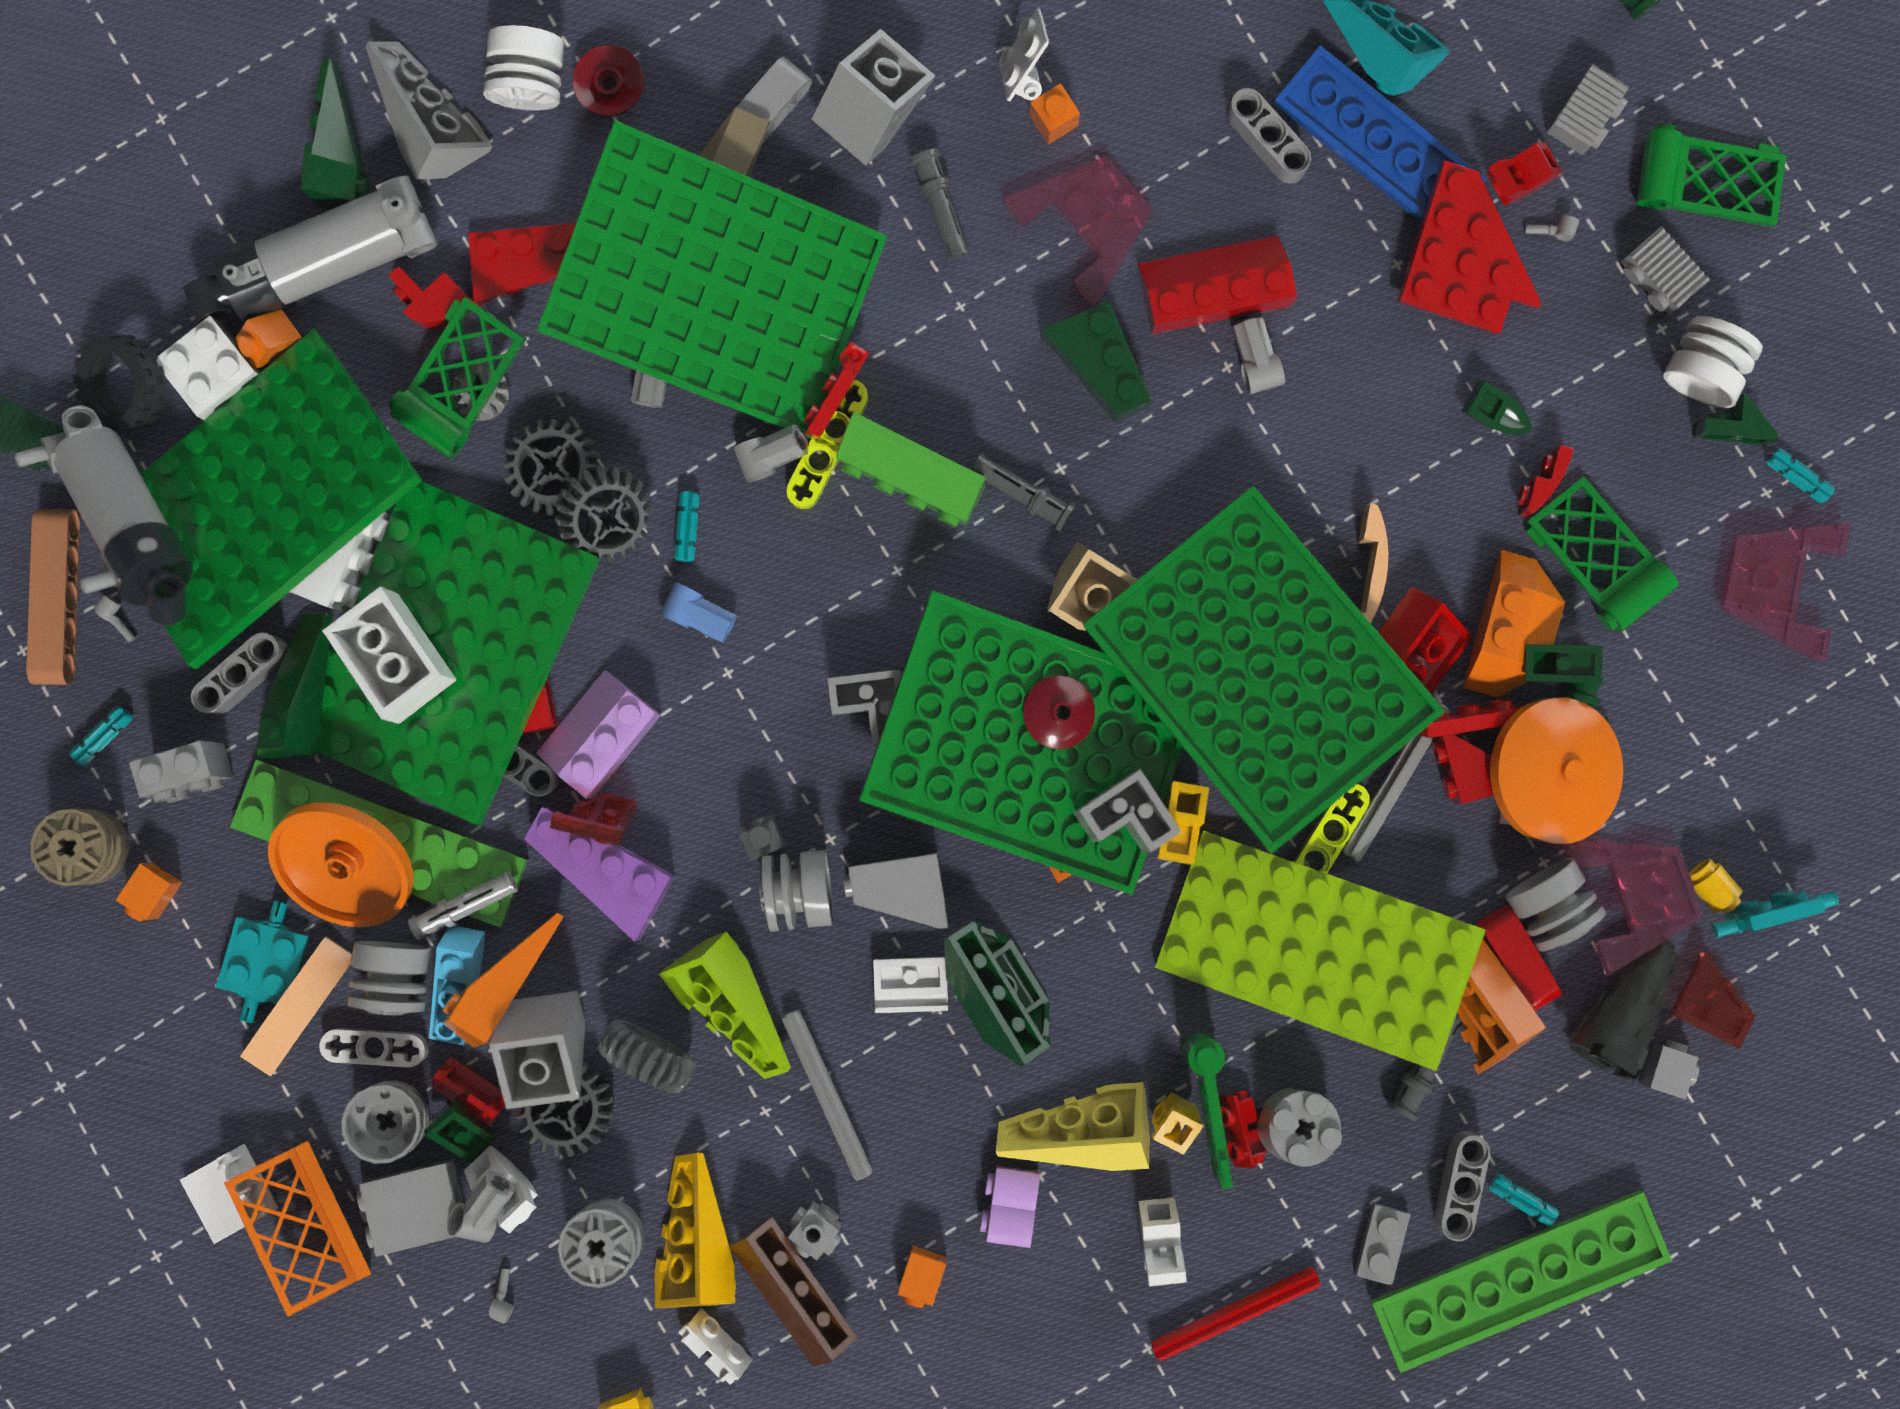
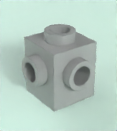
M813 1201L806 1210L800 1207L789 1221L788 1225L792 1229L788 1239L792 1241L791 1244L799 1255L806 1259L812 1256L815 1260H818L823 1252L829 1256L842 1239L838 1235L842 1223L837 1220L839 1218L838 1214L823 1203L819 1206ZM811 1228L817 1229L820 1232V1238L815 1240L807 1231Z

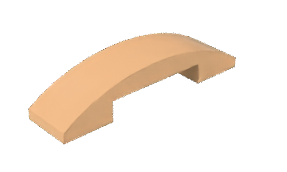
M1369 504L1364 508L1358 544L1372 546L1360 612L1370 623L1379 607L1388 571L1386 528L1382 514L1376 504Z
M325 936L240 1057L269 1076H272L350 966L352 953Z

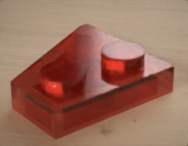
M602 793L592 797L589 801L574 804L571 814L565 815L559 811L554 812L550 828L593 838L600 844L619 845L636 814L638 801Z
M1700 952L1670 1014L1740 1049L1756 1015L1747 1003L1740 999L1735 987L1713 963L1714 959L1706 952Z

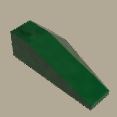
M323 57L316 89V101L320 111L319 113L311 114L310 126L313 129L314 141L313 143L306 142L301 190L321 209H334L370 194L371 187L370 181L366 176L340 69L331 58Z
M321 613L301 616L261 713L257 743L258 758L316 756L330 641L323 630L332 624L333 614Z

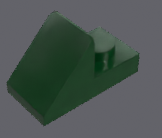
M1745 393L1739 396L1735 406L1732 407L1731 420L1728 414H1707V418L1694 424L1693 438L1755 445H1767L1777 440L1778 435L1775 428Z
M1527 644L1525 681L1602 683L1603 646Z
M456 1096L436 1113L423 1130L427 1137L467 1162L496 1139L491 1128L469 1114L459 1096Z

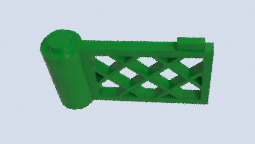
M1657 124L1654 126V129L1646 132L1636 201L1638 206L1653 210L1674 209L1768 227L1777 225L1786 155L1779 153L1780 147L1759 143L1756 145V149L1687 137L1683 136L1681 132L1676 131L1677 127L1671 124ZM1689 148L1700 150L1708 161L1707 164L1697 171L1688 160ZM1725 155L1734 156L1743 168L1732 177L1729 176L1719 162V159ZM1759 161L1774 163L1772 178L1766 183L1763 182L1753 168ZM1712 166L1723 182L1713 191L1709 190L1699 176L1700 173ZM1744 172H1746L1757 188L1746 198L1734 183V180ZM1691 180L1703 195V198L1696 203L1682 200L1684 185ZM1725 186L1738 203L1731 209L1722 208L1714 197ZM1759 193L1768 203L1767 216L1756 214L1748 202Z
M464 297L462 302L455 299L444 317L449 321L448 325L406 391L399 390L395 393L388 405V408L391 409L390 418L449 459L455 457L466 444L471 427L527 340V338L467 297ZM469 309L479 316L482 332L465 335L462 320ZM488 323L497 329L489 330ZM457 330L458 337H453ZM504 333L514 341L505 354L494 355L490 335ZM484 337L487 357L470 360L466 340ZM459 341L463 362L446 365L444 349L448 343ZM502 359L497 367L496 360ZM438 361L439 367L433 368ZM489 362L491 378L487 384L476 386L472 365ZM465 367L469 387L452 391L448 370ZM441 372L444 387L443 393L432 394L422 387L430 373ZM483 389V391L478 397L477 390ZM470 392L473 407L465 417L456 411L453 395ZM446 397L447 404L439 398Z
M1584 476L1526 522L1530 527L1526 534L1539 549L1545 545L1594 601L1600 612L1597 614V618L1609 631L1615 629L1618 632H1623L1679 586L1678 580L1672 571L1664 563L1654 558ZM1579 489H1582L1591 500L1590 512L1570 511L1571 496ZM1565 501L1564 510L1556 509ZM1596 507L1601 511V513H1596ZM1547 515L1563 516L1562 535L1548 534L1539 521ZM1569 517L1589 519L1588 537L1568 535ZM1595 519L1608 520L1614 526L1613 540L1594 538ZM1620 534L1626 541H1620ZM1554 540L1561 541V548ZM1567 542L1587 543L1586 562L1572 561L1566 555ZM1593 544L1613 546L1611 565L1591 563ZM1619 547L1633 548L1642 560L1634 567L1618 566ZM1578 568H1585V574H1583ZM1591 569L1611 571L1610 586L1601 593L1590 582ZM1617 572H1626L1616 580Z
M1195 1032L1184 1039L1181 1045V1055L1183 1060L1198 1076L1214 1179L1221 1189L1233 1188L1215 1074L1222 1069L1225 1063V1053L1223 1048L1211 1036Z

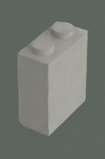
M453 1158L370 1178L359 1184L360 1190L357 1192V1202L361 1212L366 1213L368 1226L365 1229L368 1246L374 1248L376 1257L454 1238V1236L448 1233V1217L456 1203H463V1198Z

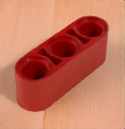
M1507 904L1474 923L1475 926L1485 929L1484 941L1534 1011L1562 995L1558 984L1520 920Z

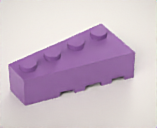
M541 807L524 838L634 942L641 940L675 878V875L551 807Z

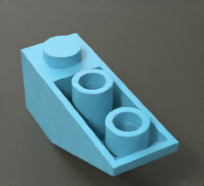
M460 926L447 928L437 945L429 1039L465 1045L466 1042L442 1023L447 1016L442 1010L454 992L460 995L467 986L480 976L485 931Z

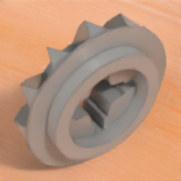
M481 363L472 365L476 386L479 378L482 385L487 384L491 378L490 366ZM465 367L457 377H454L452 391L469 387ZM504 376L476 421L492 419L499 415L506 407L509 399V385ZM467 392L453 395L455 407L466 417L473 407L470 394Z

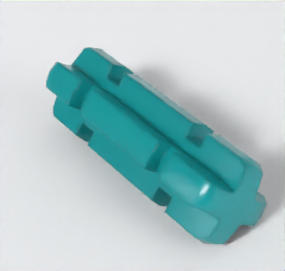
M1779 448L1771 454L1767 460V465L1776 472L1782 471V476L1803 492H1811L1809 496L1814 500L1823 503L1832 496L1835 491L1834 486L1825 479L1820 481V476L1799 460H1791L1792 455Z
M683 491L679 494L678 506L681 507V511H678L676 540L678 545H675L674 557L680 562H693L695 559L693 542H696L698 523L696 509L699 508L700 497L698 493L692 491Z
M115 706L107 714L108 719H102L82 739L83 743H78L70 750V757L79 765H87L95 757V752L100 753L120 733L119 728L122 727L124 729L132 721L133 716L127 709L122 706Z
M1501 1174L1495 1175L1489 1185L1491 1192L1502 1199L1505 1197L1507 1202L1528 1215L1535 1216V1219L1544 1225L1552 1226L1559 1214L1558 1209L1546 1202L1542 1203L1543 1200L1516 1183L1512 1185L1513 1182Z

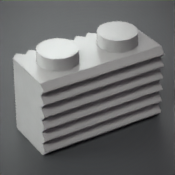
M1592 64L1583 75L1547 133L1581 155H1584L1591 146L1597 149L1609 132L1608 129L1604 128L1606 122L1610 117L1616 120L1626 106L1628 100L1623 98V96L1629 89V86Z
M1663 227L1657 229L1621 261L1625 266L1623 270L1625 276L1633 284H1641L1649 293L1648 300L1651 305L1658 311L1662 312L1665 310L1668 315L1678 309L1710 280L1704 274V271L1700 270L1699 266L1695 264L1694 260L1690 259L1684 249L1675 243V240L1670 237V234Z

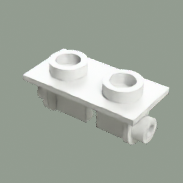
M702 1308L678 1332L683 1337L681 1341L699 1358L707 1350L712 1354L705 1364L721 1382L726 1380L729 1384H732L735 1380H738L753 1360L745 1352L744 1348L736 1343L720 1327L719 1323Z

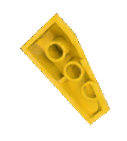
M693 1153L675 1156L667 1198L669 1205L672 1207L669 1224H663L661 1237L666 1239L663 1258L656 1259L654 1270L655 1308L735 1304L736 1281L734 1262L704 1154Z

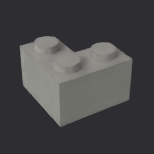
M901 670L827 678L832 715L868 711L873 747H876L901 677Z
M1141 770L1130 773L1073 811L1093 843L1100 842L1125 825L1143 853H1150L1181 833V830Z

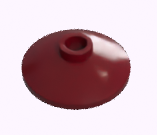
M614 45L598 46L586 52L577 62L572 78L573 89L579 102L588 111L599 116H618L629 111L639 101L644 89V74L638 60L626 49ZM607 81H616V87L613 90H606L604 85Z
M1051 676L1039 681L1030 689L1023 704V721L1027 731L1035 741L1048 748L1066 749L1077 745L1085 739L1094 724L1095 705L1093 698L1083 684L1071 677ZM1061 705L1065 706L1068 710L1067 717L1062 720L1056 715V710Z

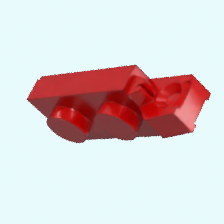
M850 342L838 358L841 372L839 376L832 372L824 385L822 392L826 393L827 396L820 407L815 403L813 404L803 421L809 425L804 434L814 440L821 437L869 355L867 351Z

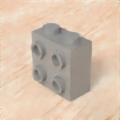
M197 741L129 762L139 798H153L154 803L163 801L172 803L189 798L188 791L195 792L201 790L204 793L224 787L222 781L234 778L225 745L218 742Z

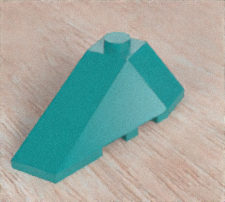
M1323 0L1366 73L1376 81L1375 84L1378 89L1386 94L1394 96L1410 91L1450 52L1447 47L1414 22L1410 28L1393 16L1396 10L1387 4L1383 6L1368 0Z

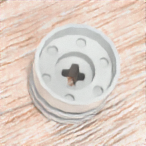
M508 25L490 29L487 35L486 58L494 65L488 66L485 70L484 76L487 80L483 87L485 98L495 104L521 110H549L557 107L560 103L558 89L561 86V79L554 72L560 70L563 65L564 42L562 38L546 30L528 26Z
M1696 316L1690 320L1687 326V333L1681 338L1680 345L1684 350L1674 352L1664 372V379L1672 388L1693 400L1719 408H1730L1735 406L1745 386L1746 380L1742 374L1746 375L1752 372L1755 364L1754 361L1758 360L1763 346L1748 331L1732 323L1708 316Z

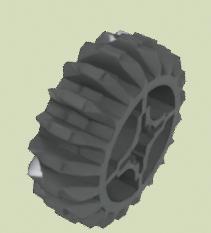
M551 419L549 429H547L544 422L539 420L536 422L537 432L534 433L526 426L523 428L524 433L527 435L526 439L522 440L518 436L513 437V441L519 447L517 451L512 448L506 449V454L514 458V461L504 462L503 468L508 471H514V473L507 475L504 479L507 484H517L510 493L514 497L523 495L520 500V504L523 507L527 508L533 503L532 511L535 514H540L546 505L547 515L554 517L556 514V502L566 501V499L561 494L552 496L541 495L542 490H548L555 483L565 484L569 487L568 490L570 491L574 488L570 483V478H573V476L569 473L568 466L573 458L571 454L575 449L580 458L578 482L584 479L582 476L583 469H587L590 474H595L597 465L591 463L600 459L601 456L598 451L588 452L593 448L595 442L591 438L583 440L585 431L582 428H578L572 433L573 424L566 421L560 429L558 420ZM558 440L565 442L562 447L558 445L556 449L548 453L537 449L539 445L548 441ZM529 457L537 465V471L532 478L534 482L531 486H529L526 478V464ZM543 458L547 462L552 461L554 464L556 463L557 467L560 468L559 471L565 475V478H562L557 473L554 475L546 468L547 465L540 459Z
M597 465L595 475L592 476L587 469H583L582 476L584 479L578 482L576 478H570V483L574 488L571 491L561 489L560 493L566 501L556 502L555 507L558 511L562 512L555 516L557 525L562 526L558 533L562 539H567V544L573 546L572 550L578 548L600 559L604 555L606 561L610 563L614 560V553H618L621 558L626 559V548L630 546L633 550L638 551L639 546L635 542L636 539H648L647 533L642 528L653 526V521L647 515L653 513L654 508L650 503H646L651 496L647 490H642L643 483L638 478L632 480V474L627 470L619 474V469L611 465L606 473L602 466ZM605 490V492L597 498L590 497L599 491ZM625 494L628 495L630 500L628 520L621 515V509L624 505L622 500ZM580 509L585 510L589 516L585 524L587 529L584 534L580 532L578 526ZM608 509L614 518L608 515L606 518L602 516V519H600L594 510L599 513L605 510L607 513ZM611 531H618L616 534L604 538L607 535V533Z
M618 1019L610 1023L600 1038L601 1041L598 1049L608 1062L614 1064L616 1068L621 1069L638 1081H642L660 1091L664 1090L667 1093L673 1094L681 1093L693 1076L692 1073L696 1064L692 1057L678 1048L677 1045L647 1030L645 1027L642 1028L635 1023Z
M584 1062L582 1065L581 1085L586 1090L581 1092L580 1101L575 1103L568 1111L569 1116H566V1111L562 1114L560 1112L553 1115L550 1114L562 1102L550 1103L548 1109L538 1114L537 1105L526 1106L525 1109L515 1113L516 1119L526 1118L527 1123L519 1127L520 1132L523 1133L529 1129L533 1132V1135L528 1138L527 1142L532 1145L538 1139L543 1141L539 1147L541 1153H545L550 1145H553V1156L559 1157L563 1151V1146H565L568 1157H573L576 1155V1144L585 1153L590 1150L588 1140L594 1144H598L602 1140L596 1130L601 1132L609 1130L610 1125L603 1121L602 1118L608 1119L614 1116L613 1110L604 1108V1105L614 1102V1096L608 1095L603 1097L602 1092L608 1089L610 1084L609 1082H604L598 1086L595 1080L601 1076L600 1070L595 1071L591 1076L586 1074L590 1068V1063ZM591 1100L593 1106L592 1118L588 1127L583 1131L579 1124L582 1122L579 1114L580 1107ZM552 1121L559 1122L566 1131L570 1130L572 1136L558 1135L550 1131L544 1124Z

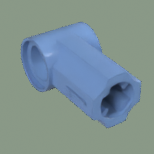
M675 582L659 614L685 628L690 626L702 634L724 643L734 626L737 615L703 599L704 596Z

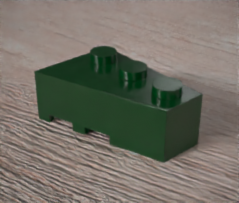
M1109 301L1042 329L1041 339L1047 346L1053 349L1063 361V364L1070 372L1072 371L1084 384L1086 390L1115 422L1149 408L1152 401Z

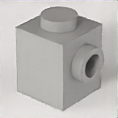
M1668 1039L1665 1046L1652 1042L1640 1084L1686 1100L1689 1087L1695 1084L1699 1075V1065H1697L1699 1057L1687 1054L1689 1046Z

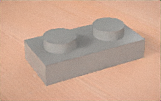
M1372 1202L1354 1271L1356 1276L1392 1286L1411 1215L1409 1212Z

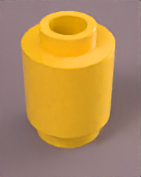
M1709 858L1699 863L1688 873L1687 877L1691 881L1690 886L1713 913L1722 911L1723 914L1729 913L1741 903L1739 896L1743 890L1720 863L1715 864Z

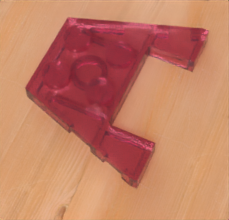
M1107 156L1007 196L1003 200V205L1023 228L1052 204L1098 255L1099 259L1073 280L1074 286L1093 307L1101 300L1105 290L1153 211V208Z
M1840 523L1733 538L1720 609L1814 662H1826L1832 630L1795 623L1796 610L1807 551L1836 557L1845 556L1851 524Z
M1601 839L1596 841L1580 840L1574 843L1562 844L1567 859L1573 858L1580 870L1608 865L1631 933L1602 939L1595 944L1605 976L1611 975L1704 917L1680 848L1633 843L1632 845L1611 843L1610 840Z

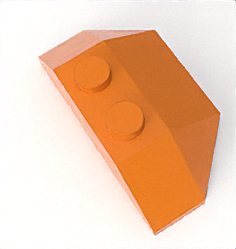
M1504 550L1499 551L1464 678L1463 689L1499 698L1528 682L1525 681L1527 644H1554L1565 601L1536 559Z

